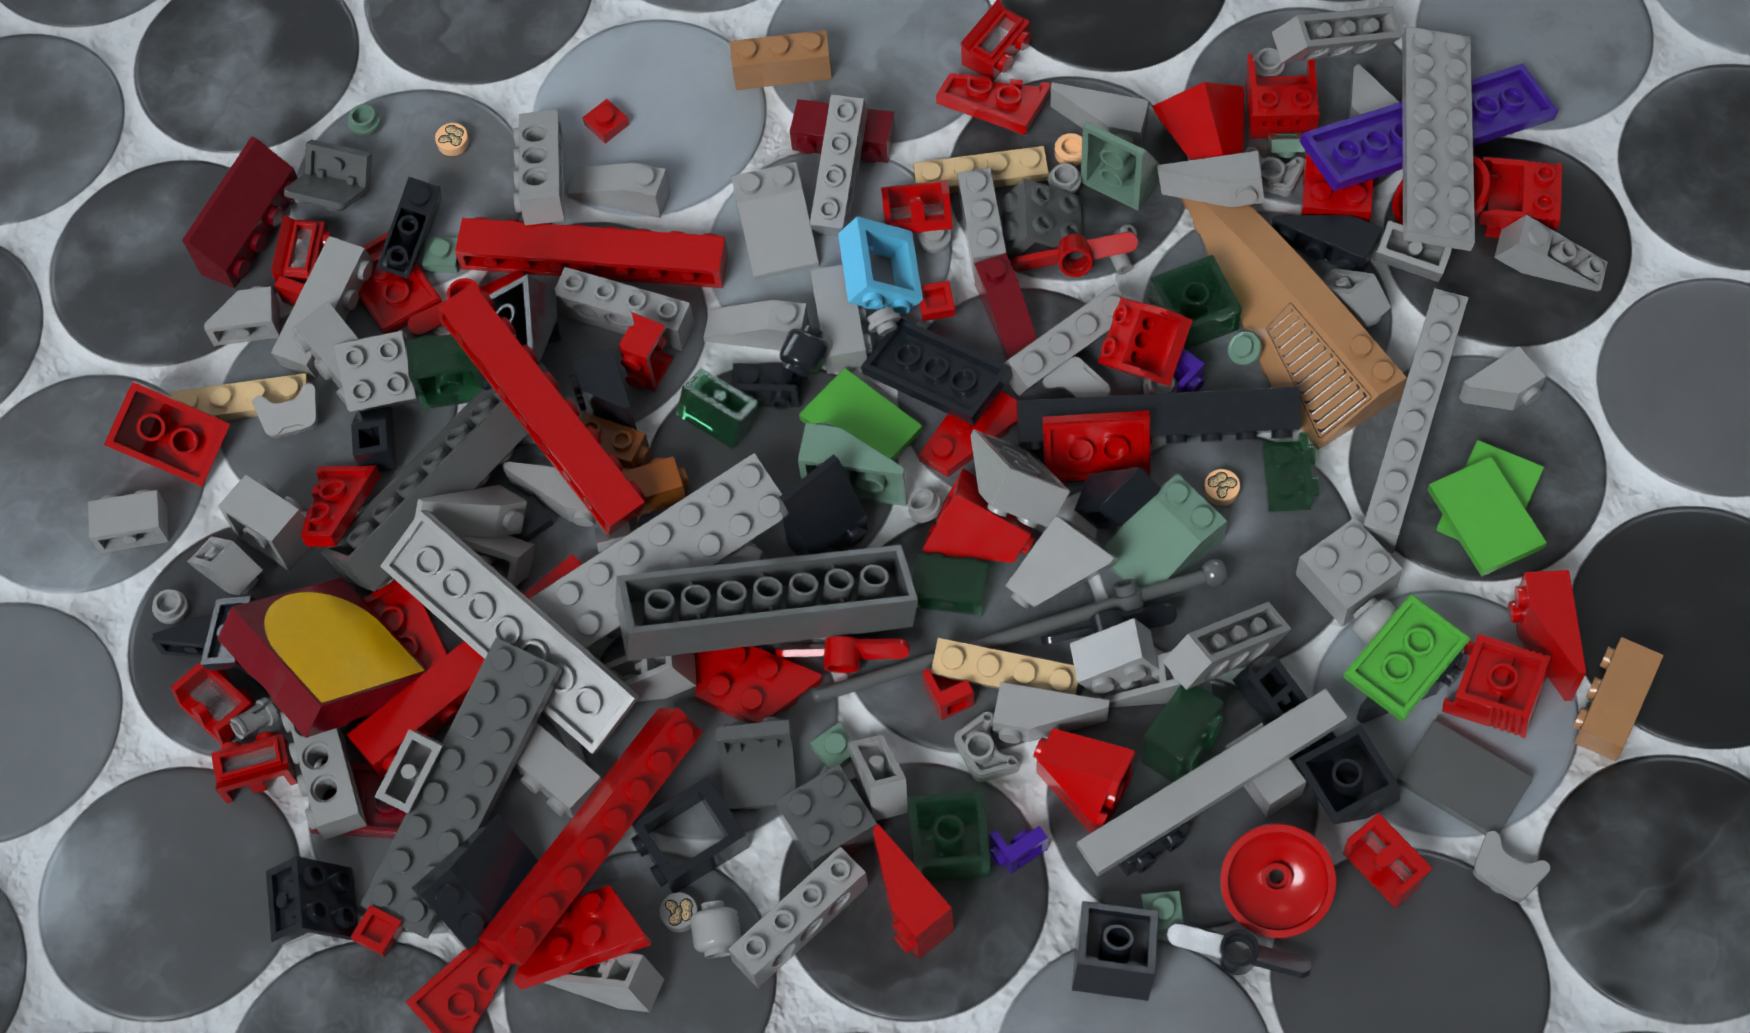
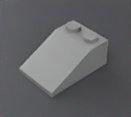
M796 162L731 176L754 280L819 266Z
M973 429L971 442L978 491L988 503L987 508L1003 517H1006L1008 513L1015 515L1021 523L1032 528H1036L1037 524L1048 527L1053 518L1058 515L1070 491L1032 451H1027L1024 448Z

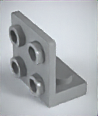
M397 331L339 343L334 346L346 406L349 412L402 401L409 403L421 400L405 332Z

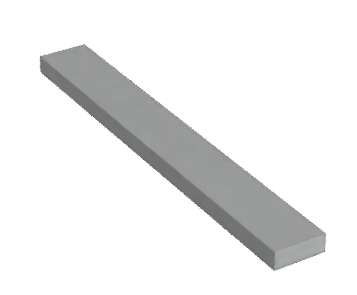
M1325 688L1077 842L1076 847L1098 877L1345 724L1348 717Z

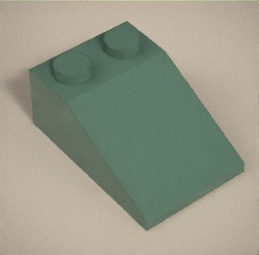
M1085 122L1082 133L1081 183L1139 211L1158 183L1157 165H1160V163L1145 149L1089 122Z
M827 422L805 424L798 457L801 480L834 454L839 459L859 500L906 506L905 469L841 427H835Z
M1177 473L1161 486L1159 493L1135 513L1102 549L1106 552L1110 551L1119 558L1117 563L1110 567V569L1121 580L1135 579L1136 586L1143 588L1179 577L1224 540L1227 520Z

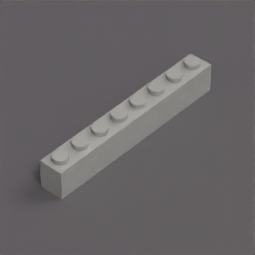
M1436 288L1433 291L1363 525L1379 544L1392 554L1394 553L1468 301L1466 296Z

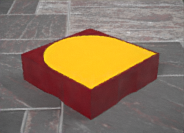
M343 578L233 606L217 638L244 670L267 690L273 702L305 738L345 726L354 719L372 715L427 671L425 666Z

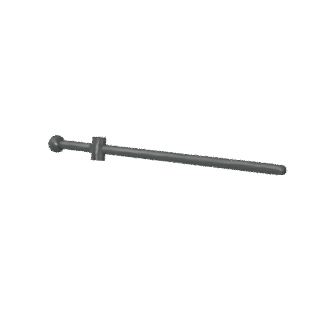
M1210 559L1203 564L1201 570L1143 588L1136 586L1135 579H1124L1114 584L1116 593L1111 598L965 643L995 649L1088 620L1100 612L1109 610L1126 612L1140 609L1145 604L1144 602L1205 583L1211 587H1219L1228 579L1227 570L1223 561ZM935 652L816 688L812 692V698L815 702H823L928 668L930 669L932 668Z

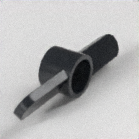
M1169 603L1126 612L1109 610L1092 616L1089 619V626L1051 633L1040 638L1043 645L1095 634L1133 618L1150 629L1173 623L1176 620L1177 614L1175 607Z
M1176 922L1169 927L1167 932L1168 940L1174 946L1218 957L1222 968L1233 975L1246 974L1254 966L1286 975L1305 978L1309 976L1312 964L1307 958L1259 945L1255 936L1243 929H1235L1227 934L1190 924ZM1232 942H1242L1251 949L1252 958L1243 963L1234 962L1226 955L1225 947Z

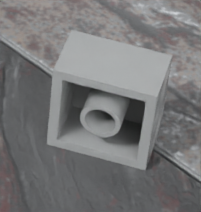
M245 474L218 507L238 538L290 571L310 548L305 545L301 537L305 517L301 514L303 508L291 497L286 496L283 499L275 494L276 490L265 480L259 479L255 481Z
M1354 517L1299 557L1296 576L1343 627L1354 619L1353 614L1369 600L1375 597L1379 601L1397 588L1403 568Z

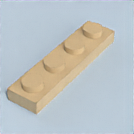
M1044 146L913 163L915 183L947 180L949 193L958 192L957 173L991 168L994 188L1018 185L1023 179L1033 182L1048 181L1049 176Z
M306 373L173 391L171 392V397L223 421L258 416L253 406V399L256 396H263L271 403L293 400L299 395L302 387L309 383V378Z
M942 638L937 639L931 669L932 676L962 682L968 680L972 684L999 689L1000 682L1076 695L1078 683L1074 665Z

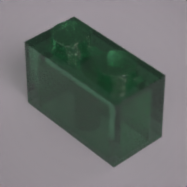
M701 368L682 386L676 415L731 449H734L752 430L759 402Z
M935 552L926 555L917 554L912 580L918 598L917 608L982 617L989 579L988 563L973 557H965L962 560L947 558L945 555Z

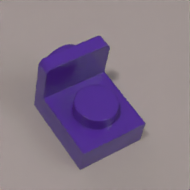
M1184 348L1173 375L1176 380L1180 379L1177 384L1176 393L1199 392L1205 382L1203 378L1205 363Z
M1040 826L1031 832L1028 829L1021 831L1011 840L1010 846L1006 844L996 830L989 834V844L991 847L988 848V852L991 858L999 867L1005 865L1011 874L1048 850V837Z

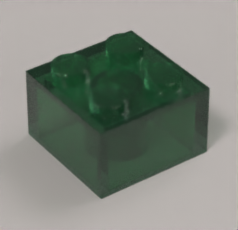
M1213 254L1150 278L1148 300L1151 305L1171 310L1193 320L1183 347L1185 350L1239 330L1242 308Z
M451 334L442 336L425 335L417 339L406 340L408 376L422 409L469 403L482 389L481 372Z
M1180 685L1145 734L1141 763L1171 782H1175L1199 767L1202 763L1200 759L1202 752L1205 748L1212 750L1221 737L1222 731L1219 729L1225 720L1221 716L1224 702L1199 686L1186 690Z
M983 790L908 797L913 864L929 882L990 877V854Z

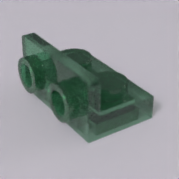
M1300 432L1298 441L1262 443L1261 450L1268 512L1311 510L1313 497L1319 496V479L1317 475H1312L1311 465H1315L1314 444H1308L1307 432Z

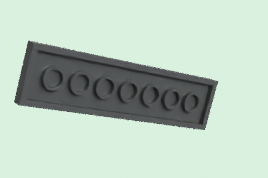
M495 638L442 742V745L445 747L411 813H406L360 903L361 906L368 909L372 905L403 922L402 927L421 937H429L437 918L411 888L487 822L563 669L499 638Z

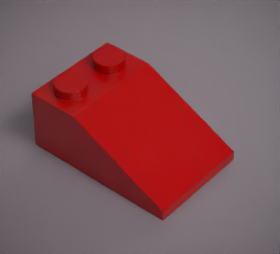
M132 381L104 445L202 487L230 423L148 386Z
M1569 570L1524 572L1520 585L1515 586L1514 599L1509 601L1508 604L1509 620L1511 623L1516 624L1517 636L1529 651H1535L1536 654L1542 653L1543 656H1551L1547 677L1564 701H1572L1586 674L1570 572Z
M878 824L873 828V835L893 921L891 925L896 932L893 937L906 954L912 951L920 959L954 931L952 907Z

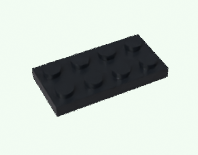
M901 318L896 323L897 329L886 334L861 365L863 374L974 426L1013 376L1011 367Z

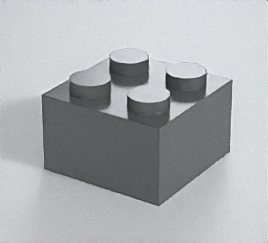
M839 764L775 800L780 820L812 871L839 847L851 856L874 842L873 828L877 823Z

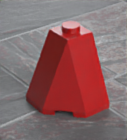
M1202 82L1153 105L1154 113L1190 160L1243 153V86Z
M963 468L943 502L942 509L936 519L937 524L933 523L925 538L922 551L934 555L1014 563L1020 552L1026 555L1035 536L1031 534L1032 527L1021 523L1017 516L1008 513L1006 517L990 511L987 508L988 503L979 494L977 477Z
M1052 728L1047 739L1042 737L1039 740L1033 757L1037 759L1036 773L1091 834L1112 820L1132 780L1135 751Z

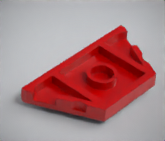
M754 646L695 653V697L697 702L748 724L760 723L762 719L776 717L781 711L788 710L798 702L797 698L813 686L816 689L823 681L822 674Z
M609 885L578 896L573 900L523 966L519 965L514 976V984L520 990L647 947L651 945V940L638 925L637 920L626 908L617 892Z

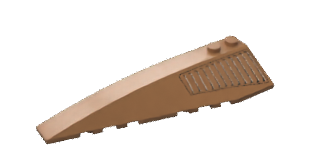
M1181 198L1185 209H1188L1193 219L1192 224L1197 234H1200L1208 258L1210 262H1213L1217 270V277L1237 319L1241 321L1245 331L1254 333L1261 340L1262 353L1259 358V365L1263 374L1267 375L1272 386L1271 388L1299 387L1301 430L1317 450L1402 398L1407 377L1322 279L1250 205L1225 207Z

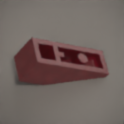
M1005 253L974 263V278L976 289L1004 355L1008 360L1034 342L1037 337L1018 279Z

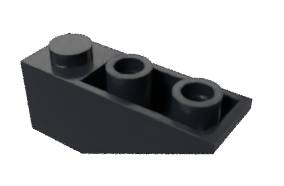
M410 176L408 177L376 269L409 279L442 200L440 186Z
M1353 215L1274 216L1271 222V226L1291 247L1306 253L1312 259L1323 260L1337 266L1339 269L1365 272L1379 246L1383 229Z

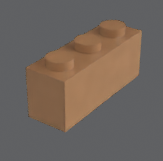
M826 30L730 41L736 90L832 79Z
M1623 637L1620 638L1615 649L1608 646L1600 663V667L1606 669L1602 679L1594 678L1586 695L1587 698L1592 699L1591 705L1588 710L1580 709L1572 727L1579 731L1574 743L1616 762L1624 749L1663 655Z

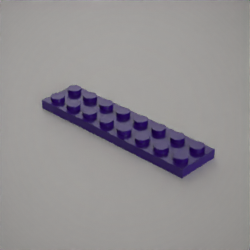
M1524 64L1471 80L1473 146L1552 121L1559 112ZM1402 102L1302 134L1299 142L1333 191L1403 169Z

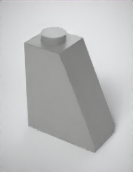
M1056 515L1005 586L1013 591L1010 597L1024 608L1028 609L1030 605L1040 608L1114 566L1119 558L1110 551L1106 552L1102 549L1101 543L1070 520Z

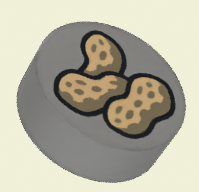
M681 892L670 894L662 901L660 906V917L664 926L670 931L677 933L691 929L690 918L698 912L694 899L688 894Z

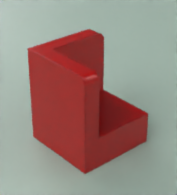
M929 668L922 671L923 686L941 720L974 706V692L968 680L962 682L932 676Z

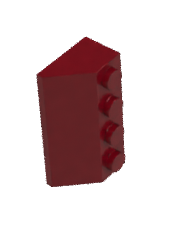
M251 136L182 239L202 276L234 289L239 281L247 275L250 264L257 253L264 249L267 238L274 227L281 223L284 212L291 201H294V199L284 196V188L298 179L291 165L255 137Z

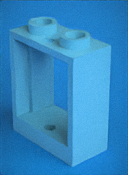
M857 216L838 233L848 303L875 310L891 306L895 313L905 316L923 300L912 231ZM869 253L891 258L895 286L873 280Z

